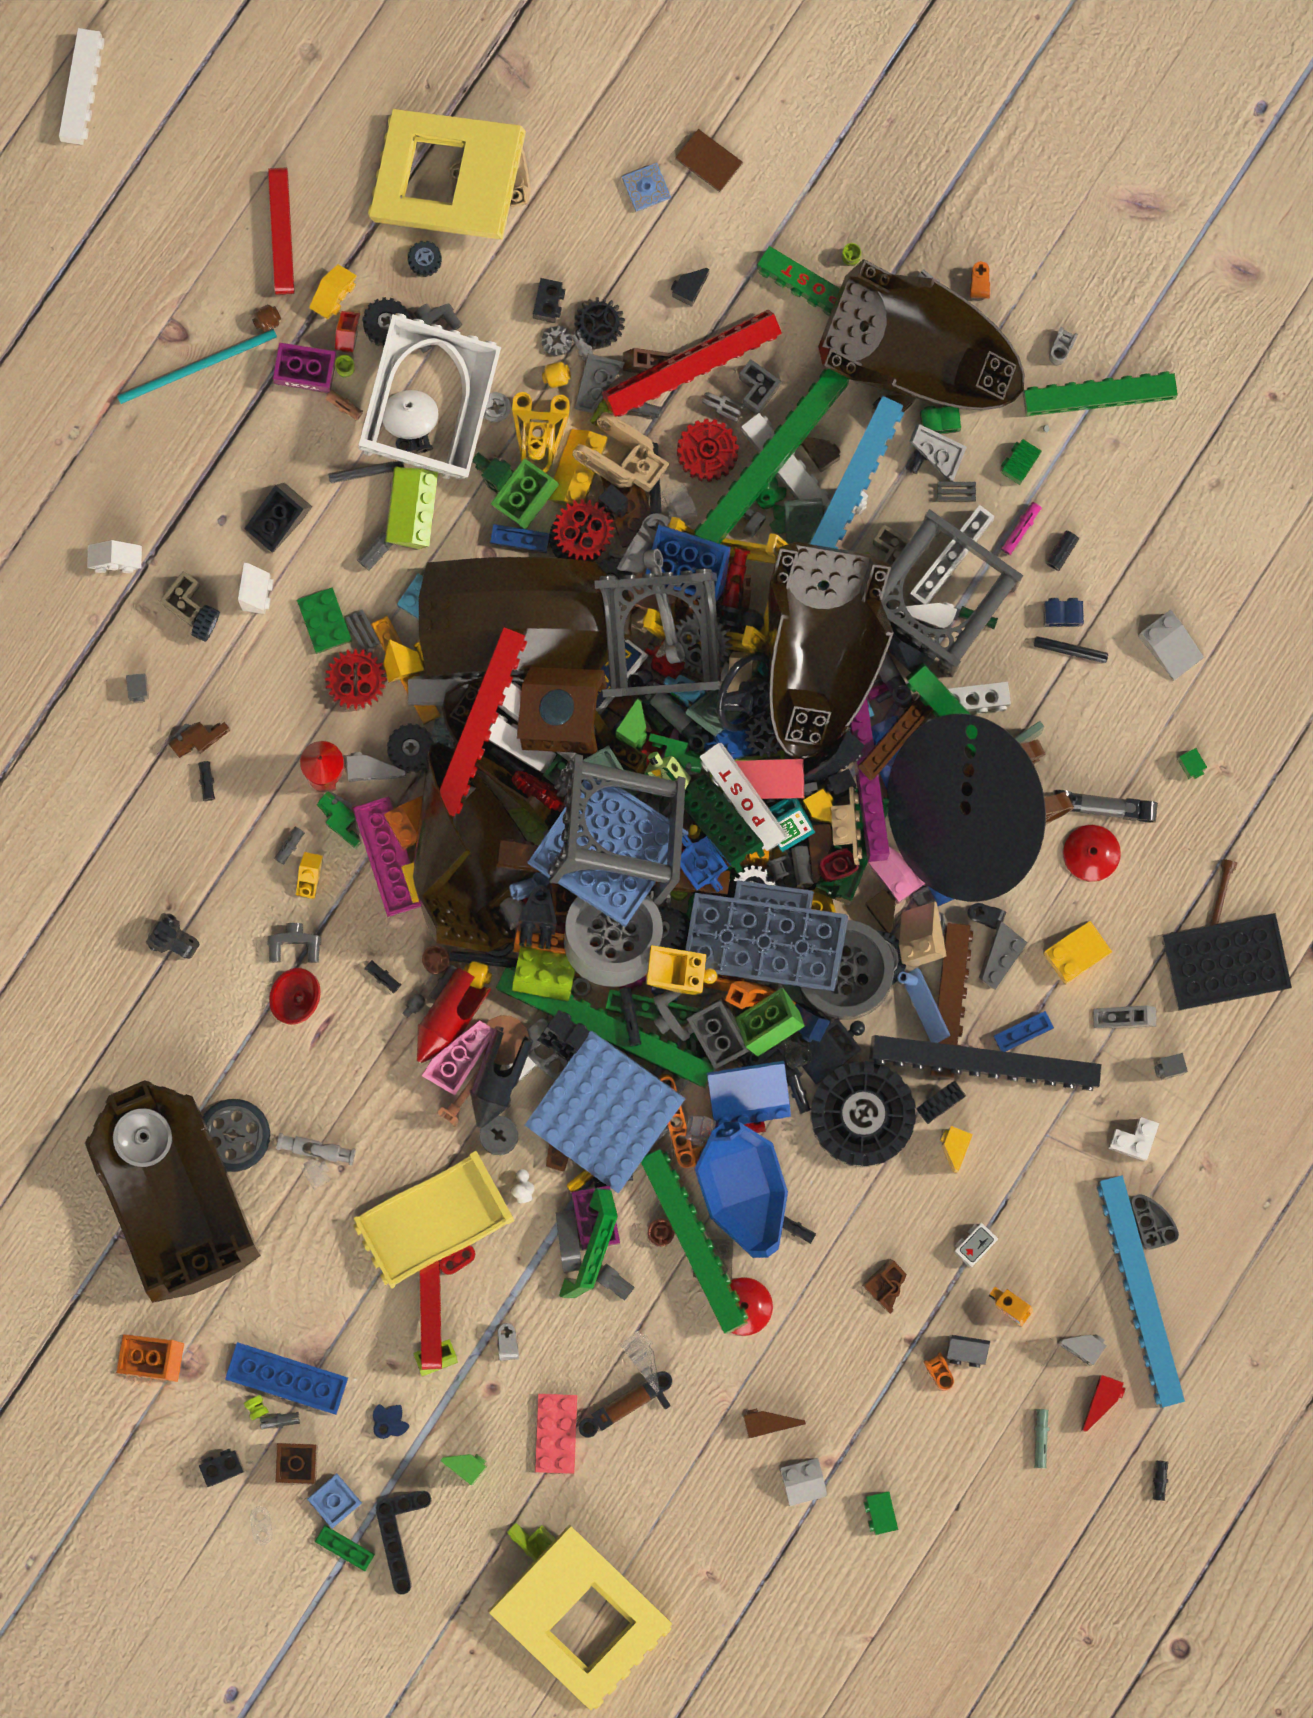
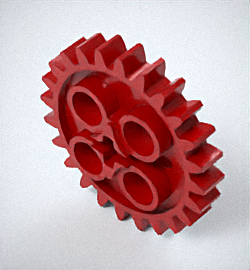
M581 499L580 504L573 500L572 507L567 503V510L560 509L562 516L556 514L559 522H553V525L558 527L552 530L553 533H558L554 537V540H560L557 547H564L562 553L569 551V558L575 554L576 560L579 559V556H582L583 561H585L588 555L593 560L594 553L600 557L599 550L601 549L606 552L604 545H611L607 539L614 536L609 533V531L614 530V527L609 526L613 520H607L610 513H603L604 506L598 509V502L594 506L591 505V499H589L587 504H584L583 499ZM575 513H583L585 519L582 522H577L574 519ZM592 515L586 529L589 532H584L578 545H575L574 543L580 534L578 527H583L588 516ZM599 521L602 527L600 530L594 531L591 528V523ZM573 529L576 532V536L573 539H568L565 536L566 530ZM590 538L593 541V545L586 548L582 545V540Z
M356 648L353 654L347 650L346 656L340 652V659L334 657L335 664H328L332 670H326V674L330 676L325 678V682L330 683L326 686V689H332L329 692V696L335 695L333 701L337 702L340 700V707L347 704V710L354 706L355 711H357L360 705L365 710V704L372 707L371 701L378 702L376 696H383L380 689H386V686L382 684V682L387 681L386 677H382L386 671L380 670L383 664H376L378 657L371 659L372 653L370 652L366 656L364 649L360 654H358ZM355 663L358 664L357 675L361 679L357 681V696H354V682L351 680L354 679ZM344 666L351 667V672L347 675L341 673V669ZM363 666L371 668L368 674H362L360 669ZM344 685L352 687L351 691L346 694L341 691V688ZM363 685L371 687L368 693H362L360 688Z
M515 772L511 780L527 797L533 795L548 808L563 812L566 807L564 806L565 797H557V789H554V786L526 772Z

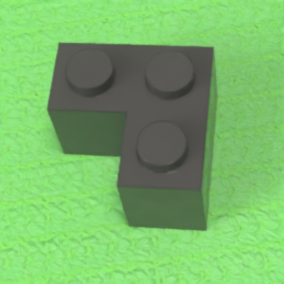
M752 359L749 360L739 373V380L752 388L743 399V405L757 415L779 389L781 381Z

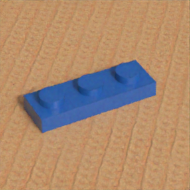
M493 524L490 544L547 553L550 533Z
M1046 1011L993 1037L1000 1051L1006 1052L1054 1029Z

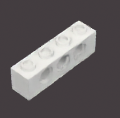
M1008 682L948 689L969 712L976 711L977 714H984L991 709L1001 712L1006 711L1011 705ZM991 694L995 697V701L988 703L985 700V696ZM974 697L976 704L969 705L966 702V698Z

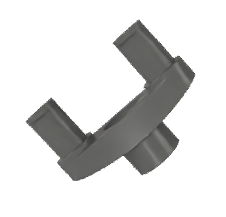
M449 303L434 310L428 304H424L414 312L417 319L423 320L424 324L430 326L441 318H444L453 330H457L462 326V323L453 312V307ZM424 346L421 347L420 350L423 353H426L428 350L432 348V346Z
M286 923V933L267 937L269 962H281V945L306 944L308 945V962L319 963L321 937L303 933L302 923Z
M667 990L662 995L658 994L653 998L660 1013V1016L653 1020L662 1034L672 1029L683 1041L690 1038V1034L694 1031L689 1022L683 1026L682 1024L680 1025L668 1009V1004L680 996L681 993Z

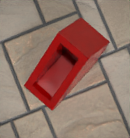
M341 311L336 329L335 350L354 352L360 313Z

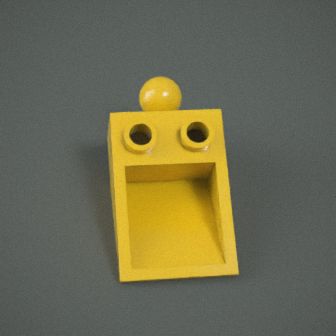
M650 946L647 985L696 995L702 993L703 981L707 984H712L716 981L717 973L714 969H705L706 954Z

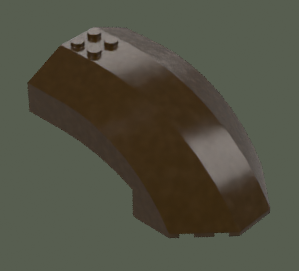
M488 557L427 562L419 593V640L426 675L430 677L440 676L443 679H450V677L454 676L462 678L485 676L504 627L525 635L524 640L527 641L524 652L519 651L517 656L520 659L516 670L512 669L510 675L528 674L531 667L602 670L601 667L608 660L605 608L601 590L595 589V581H600L599 577L609 575L596 562L562 558ZM623 590V598L631 602V596ZM619 602L620 606H622L621 611H625L627 605ZM631 610L624 625V641H627L632 635Z
M146 1080L109 1095L102 1113L99 1114L93 1125L94 1129L90 1137L88 1136L85 1141V1145L96 1175L103 1184L114 1209L144 1290L152 1303L198 1293L230 1279L259 1258L261 1255L237 1194L193 1096L177 1093L175 1090L154 1085ZM139 1108L151 1109L161 1114L167 1120L172 1132V1142L166 1156L158 1163L146 1167L134 1166L124 1161L117 1153L113 1142L114 1129L120 1118L129 1111ZM144 1132L140 1133V1138L146 1139L147 1134Z

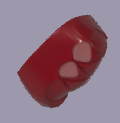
M844 848L824 857L818 865V870L824 881L833 882L836 879L841 880L852 875L858 870L859 865H855L853 853Z

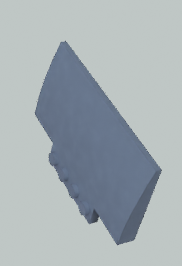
M737 880L734 898L695 893L685 951L706 954L705 969H714L718 975L834 991L848 916L841 913L811 909L814 892L810 890Z

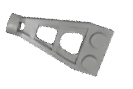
M543 1017L527 1029L529 1038L533 1040L528 1057L537 1067L556 1081L561 1072L555 1074L549 1068V1064L558 1058L565 1068L568 1062L557 1055V1051L554 1049L553 1055L547 1059H542L536 1055L535 1049L542 1044L537 1039L548 1025V1022Z

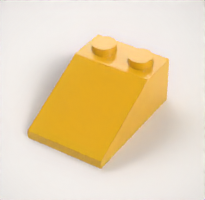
M1089 921L1047 949L1043 954L1066 985L1111 954L1112 951L1092 922Z

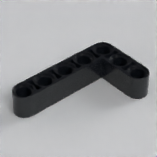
M417 1491L384 1499L376 1505L377 1519L393 1588L401 1595L411 1590L412 1583L396 1515L428 1507L432 1502V1497L427 1491ZM424 1493L428 1496V1502L425 1505H420L417 1498L420 1494ZM402 1498L409 1501V1507L405 1510L399 1508L398 1505ZM382 1503H387L390 1506L388 1514L380 1512L379 1507ZM387 1522H391L395 1526L394 1531L390 1534L384 1531V1525ZM392 1541L397 1542L399 1545V1550L395 1553L390 1552L388 1549V1545ZM395 1561L403 1563L404 1568L401 1572H396L393 1569ZM400 1580H405L408 1583L406 1591L398 1589L397 1584Z

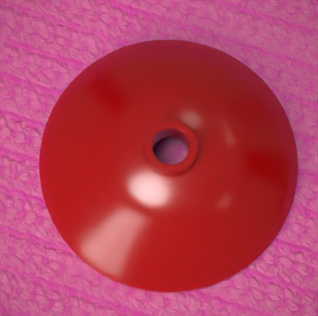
M1084 825L1077 828L1068 836L1064 844L1063 858L1066 867L1075 877L1083 881L1097 882L1106 879L1116 870L1120 862L1121 850L1117 838L1111 831L1099 825ZM1091 848L1096 849L1097 853L1095 855L1090 853Z
M293 968L285 971L277 978L269 996L270 1009L277 1020L288 1025H296L304 1022L314 1013L321 995L320 984L316 976L306 969Z
M741 1277L731 1280L729 1285L732 1291L735 1290L740 1298V1301H738L739 1305L743 1302L748 1304L746 1312L749 1317L746 1319L747 1325L731 1333L739 1336L753 1335L761 1331L768 1324L773 1312L772 1297L767 1288L755 1279Z

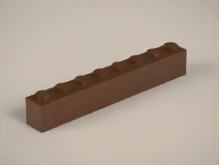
M947 923L944 945L947 957H944L942 960L937 1007L950 1036L939 1042L942 1044L961 1046L958 1045V1037H962L963 1033L960 1019L964 1018L965 1007L962 1006V1000L966 999L967 988L964 987V982L969 978V969L966 968V963L971 959V950L968 949L969 942L973 940V931L970 930L971 925ZM943 1069V1072L930 1070V1077L953 1080L954 1075H958L950 1073V1070Z

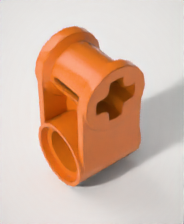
M980 261L973 266L970 298L990 299L989 266L985 262ZM978 268H982L983 275H979V272H977Z
M941 1352L938 1353V1356L928 1361H923L928 1373L940 1390L947 1391L952 1388L954 1378ZM943 1376L950 1379V1385L947 1387H943L939 1382Z

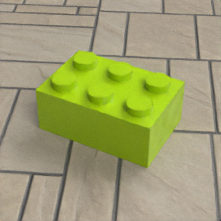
M520 946L512 990L569 1001L575 969L564 954Z

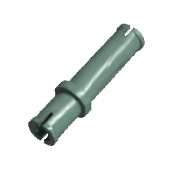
M1036 1409L1034 1468H1047L1048 1431H1050V1427H1048L1049 1409Z

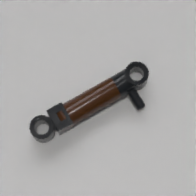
M665 1371L658 1372L591 1414L593 1416L592 1419H583L579 1424L580 1434L586 1438H591L596 1435L599 1428L601 1431L605 1430L655 1397H657L662 1407L666 1410L671 1405L663 1392L672 1385L671 1375ZM666 1376L668 1378V1385L665 1387L659 1386L657 1383L658 1377ZM587 1422L594 1425V1430L590 1434L583 1431V1425Z

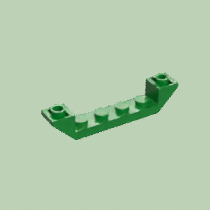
M595 1188L589 1206L597 1210L599 1214L577 1279H564L559 1296L562 1298H577L594 1288L618 1217L612 1191L609 1189Z

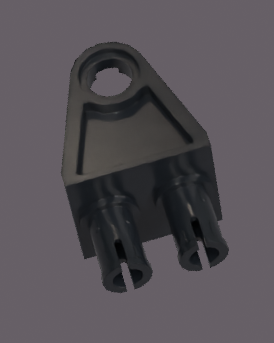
M537 886L532 890L520 915L518 931H521L519 945L524 947L525 939H527L526 947H531L532 934L539 933L540 941L538 947L544 949V942L546 941L545 949H551L552 935H555L556 916L549 889L544 886ZM539 891H542V892L545 893L546 896H542V895H537V896H536V894H537Z

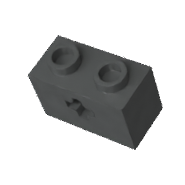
M1183 1053L1160 1058L1154 1066L1156 1076H1160L1161 1080L1181 1076L1188 1072Z

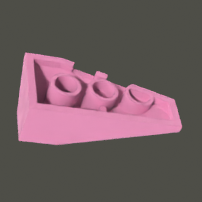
M889 846L890 854L887 860L868 862V865L885 888L893 894L896 903L899 904L923 887L925 883L912 871L902 855Z
M479 1020L432 1058L422 1076L451 1094L456 1095L490 1041L494 1029Z

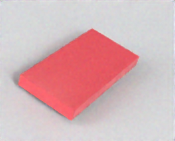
M803 759L735 761L761 799L804 798Z
M538 1394L535 1472L574 1474L577 1395Z

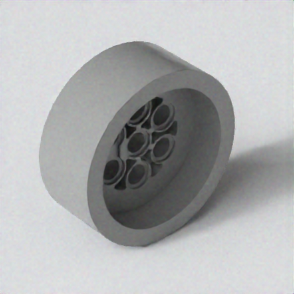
M647 895L627 926L624 927L618 922H612L610 920L612 918L580 897H577L569 908L564 931V949L572 967L585 979L599 985L611 987L633 983L646 975L650 946L660 947L663 933L662 918L653 900ZM600 925L602 928L594 929L592 926ZM632 929L635 932L630 934L627 933L625 930ZM615 936L617 939L610 940L608 937ZM596 942L599 946L593 947L590 944ZM631 947L633 950L625 951L623 948ZM611 953V954H613L615 957H614V958H608V957L606 956V954Z

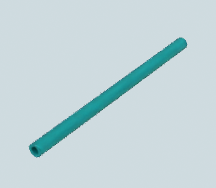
M274 329L119 394L117 395L120 404H123L275 339L277 335Z

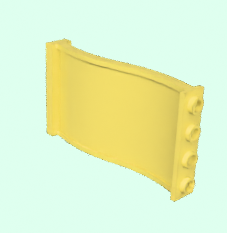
M475 1151L469 1157L444 1172L395 1195L361 1216L354 1217L356 1224L353 1226L358 1235H363L365 1240L362 1243L367 1252L371 1250L374 1255L371 1260L376 1269L380 1267L383 1274L380 1277L384 1284H389L391 1288H394L396 1284L419 1270L475 1243L505 1224H510L515 1220L480 1156Z

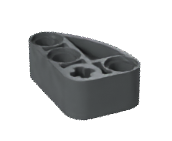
M1138 1194L1130 1200L1141 1244L1145 1249H1156L1178 1240L1179 1232L1169 1213L1160 1204L1142 1194ZM1136 1198L1144 1201L1142 1209L1135 1206ZM1142 1217H1147L1150 1220L1148 1227L1141 1225L1140 1220ZM1166 1230H1171L1174 1233L1173 1240L1169 1241L1165 1238ZM1149 1235H1151V1238H1155L1153 1246H1151L1150 1243L1147 1244L1146 1240L1149 1239Z
M575 1210L555 1212L563 1273L579 1271L582 1261Z

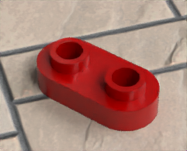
M469 1245L442 1258L440 1261L441 1271L447 1275H453L470 1264L475 1259L476 1253L474 1248ZM464 1251H468L470 1253L468 1258H464L462 1256V1253ZM452 1262L453 1268L448 1269L446 1263Z

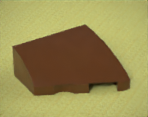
M889 1259L862 1286L891 1314L894 1310L893 1305L896 1297H899L900 1287L904 1283L907 1274L894 1260Z

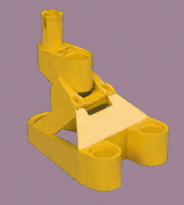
M519 392L513 398L512 413L521 462L524 458L526 459V446H528V456L533 460L542 459L546 448H549L548 463L542 470L547 474L551 469L569 420V400L564 395H556L551 400L550 412L532 411L530 395L526 392ZM523 399L528 404L525 407H520L517 404L518 401ZM562 402L565 404V408L558 410L555 405ZM517 415L523 421L522 439ZM563 418L555 441V424ZM530 420L549 421V423L530 422ZM536 429L543 432L540 437H535L532 433Z

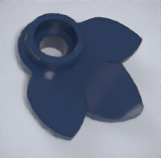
M379 1404L374 1409L373 1419L375 1424L373 1432L378 1438L386 1439L390 1435L401 1436L409 1429L410 1425L401 1421L403 1414L401 1405H394L386 1410ZM385 1425L387 1431L381 1433L379 1430L380 1426Z

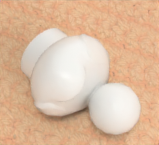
M525 1169L517 1171L516 1178L520 1183L511 1188V1194L517 1198L518 1203H526L533 1199L534 1185L527 1181L530 1175Z

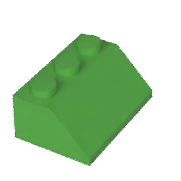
M524 458L491 505L520 527L527 529L559 486V483Z
M637 699L616 730V738L635 749L637 747L641 749L646 741L647 734L645 733L646 724L642 704Z
M780 988L736 1017L745 1047L757 1056L805 1026L800 1011L783 988Z
M469 1454L443 1457L440 1460L470 1485H474L487 1468L484 1465L487 1461L478 1454L475 1456Z

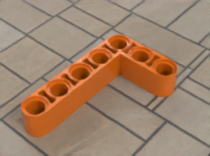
M662 1074L658 1077L661 1081L670 1080L671 1085L669 1087L677 1092L675 1082L670 1075ZM680 1106L673 1116L680 1117V1123L672 1125L669 1122L668 1129L679 1165L689 1168L696 1166L700 1158L699 1152L705 1147L707 1141L691 1145ZM679 1135L686 1137L682 1144H678L675 1141ZM687 1153L691 1156L687 1162L680 1160L683 1154Z

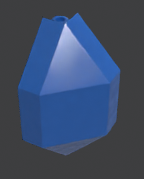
M723 1122L712 1130L694 1168L710 1218L752 1258H768L779 1249L788 1196L779 1161L771 1141L740 1122Z

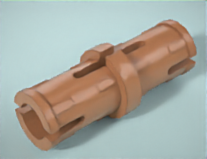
M331 390L326 396L325 400L338 407L340 412H345L356 421L363 414V410L350 403L348 398L344 399L334 390Z

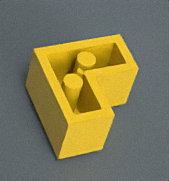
M337 264L321 279L309 308L326 319H329L333 314L337 315L341 309L340 302L345 299L347 293H351L356 286L354 281L357 275Z

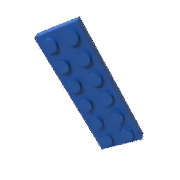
M237 1342L225 1380L337 1415L348 1377Z

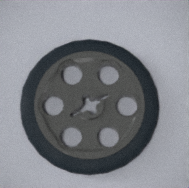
M227 1099L216 1103L205 1112L203 1119L212 1138L219 1137L221 1139V1145L217 1150L226 1171L238 1172L249 1169L263 1158L270 1143V1127L264 1113L257 1106L241 1099ZM234 1111L242 1113V1119L238 1122L233 1121L231 1118ZM216 1118L224 1120V1126L220 1129L215 1128L213 1125ZM249 1123L257 1125L255 1133L247 1132L246 1127ZM233 1130H236L237 1134L245 1137H236L235 1140L232 1141V1138L230 1136L223 1135V1133L229 1134L232 1133ZM246 1142L254 1144V1150L250 1153L245 1152L243 1149ZM228 1149L236 1151V1157L232 1160L227 1159L225 1156Z

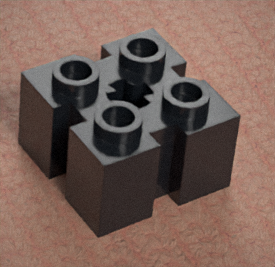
M558 1010L537 1041L549 1049H554L557 1051V1055L569 1062L580 1049L590 1031L582 1023L575 1024L572 1022V1018L568 1013Z

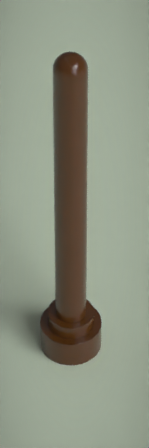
M1222 859L1223 875L1210 926L1219 923L1230 875L1233 874L1237 867V862Z

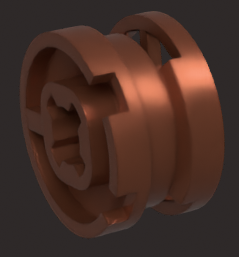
M431 946L423 953L422 963L429 973L441 974L449 966V955L444 948Z
M657 1219L649 1225L647 1234L649 1240L654 1245L666 1246L672 1242L675 1232L668 1220Z

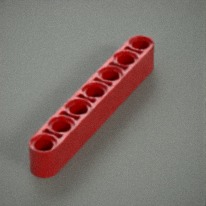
M268 168L275 295L295 294L288 168Z
M440 1260L420 1270L422 1370L442 1369Z

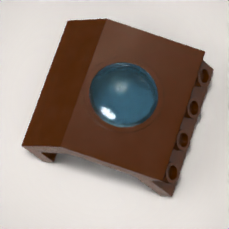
M531 667L522 683L517 739H520L522 750L595 754L597 744L594 734V719L598 690H604L607 687L604 670Z

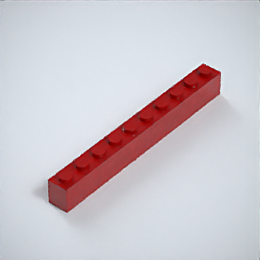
M766 310L603 391L602 395L609 412L615 417L627 414L628 410L639 408L644 405V402L650 399L655 400L662 393L677 389L678 385L689 383L694 380V377L700 374H707L712 368L727 364L728 360L739 358L744 355V352L755 350L766 341L775 340L778 335L782 334L776 316L770 310Z
M505 627L502 630L439 790L449 815L453 817L456 813L460 814L463 803H460L463 795L467 796L470 785L467 783L470 777L474 778L478 768L475 767L476 760H481L485 749H482L484 741L488 742L492 733L489 727L491 723H496L499 715L496 712L498 705H503L506 697L503 694L505 687H510L513 680L510 674L512 669H517L520 662L517 656L519 651L524 652L527 641L524 640L525 635Z

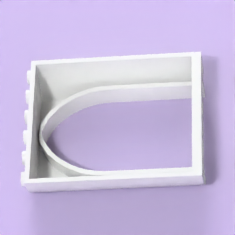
M395 313L391 318L358 448L361 451L363 450L367 456H371L374 453L441 473L443 474L442 478L449 479L450 476L456 479L468 478L501 347L496 346V343L492 341H479V338L476 336L468 335L466 337L460 335L459 331H446L440 325L432 324L430 326L424 324L423 320H410L403 314ZM428 345H439L450 355L457 366L462 383V400L446 463L376 442L391 383L399 364L412 351Z

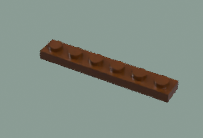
M921 695L915 698L858 765L859 769L869 780L874 779L907 738L933 710L930 705L926 707L919 699Z

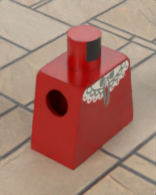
M666 638L660 647L649 642L645 653L654 657L651 668L666 678L670 676L676 680L682 674L685 662L671 664L668 661L665 653L667 646Z

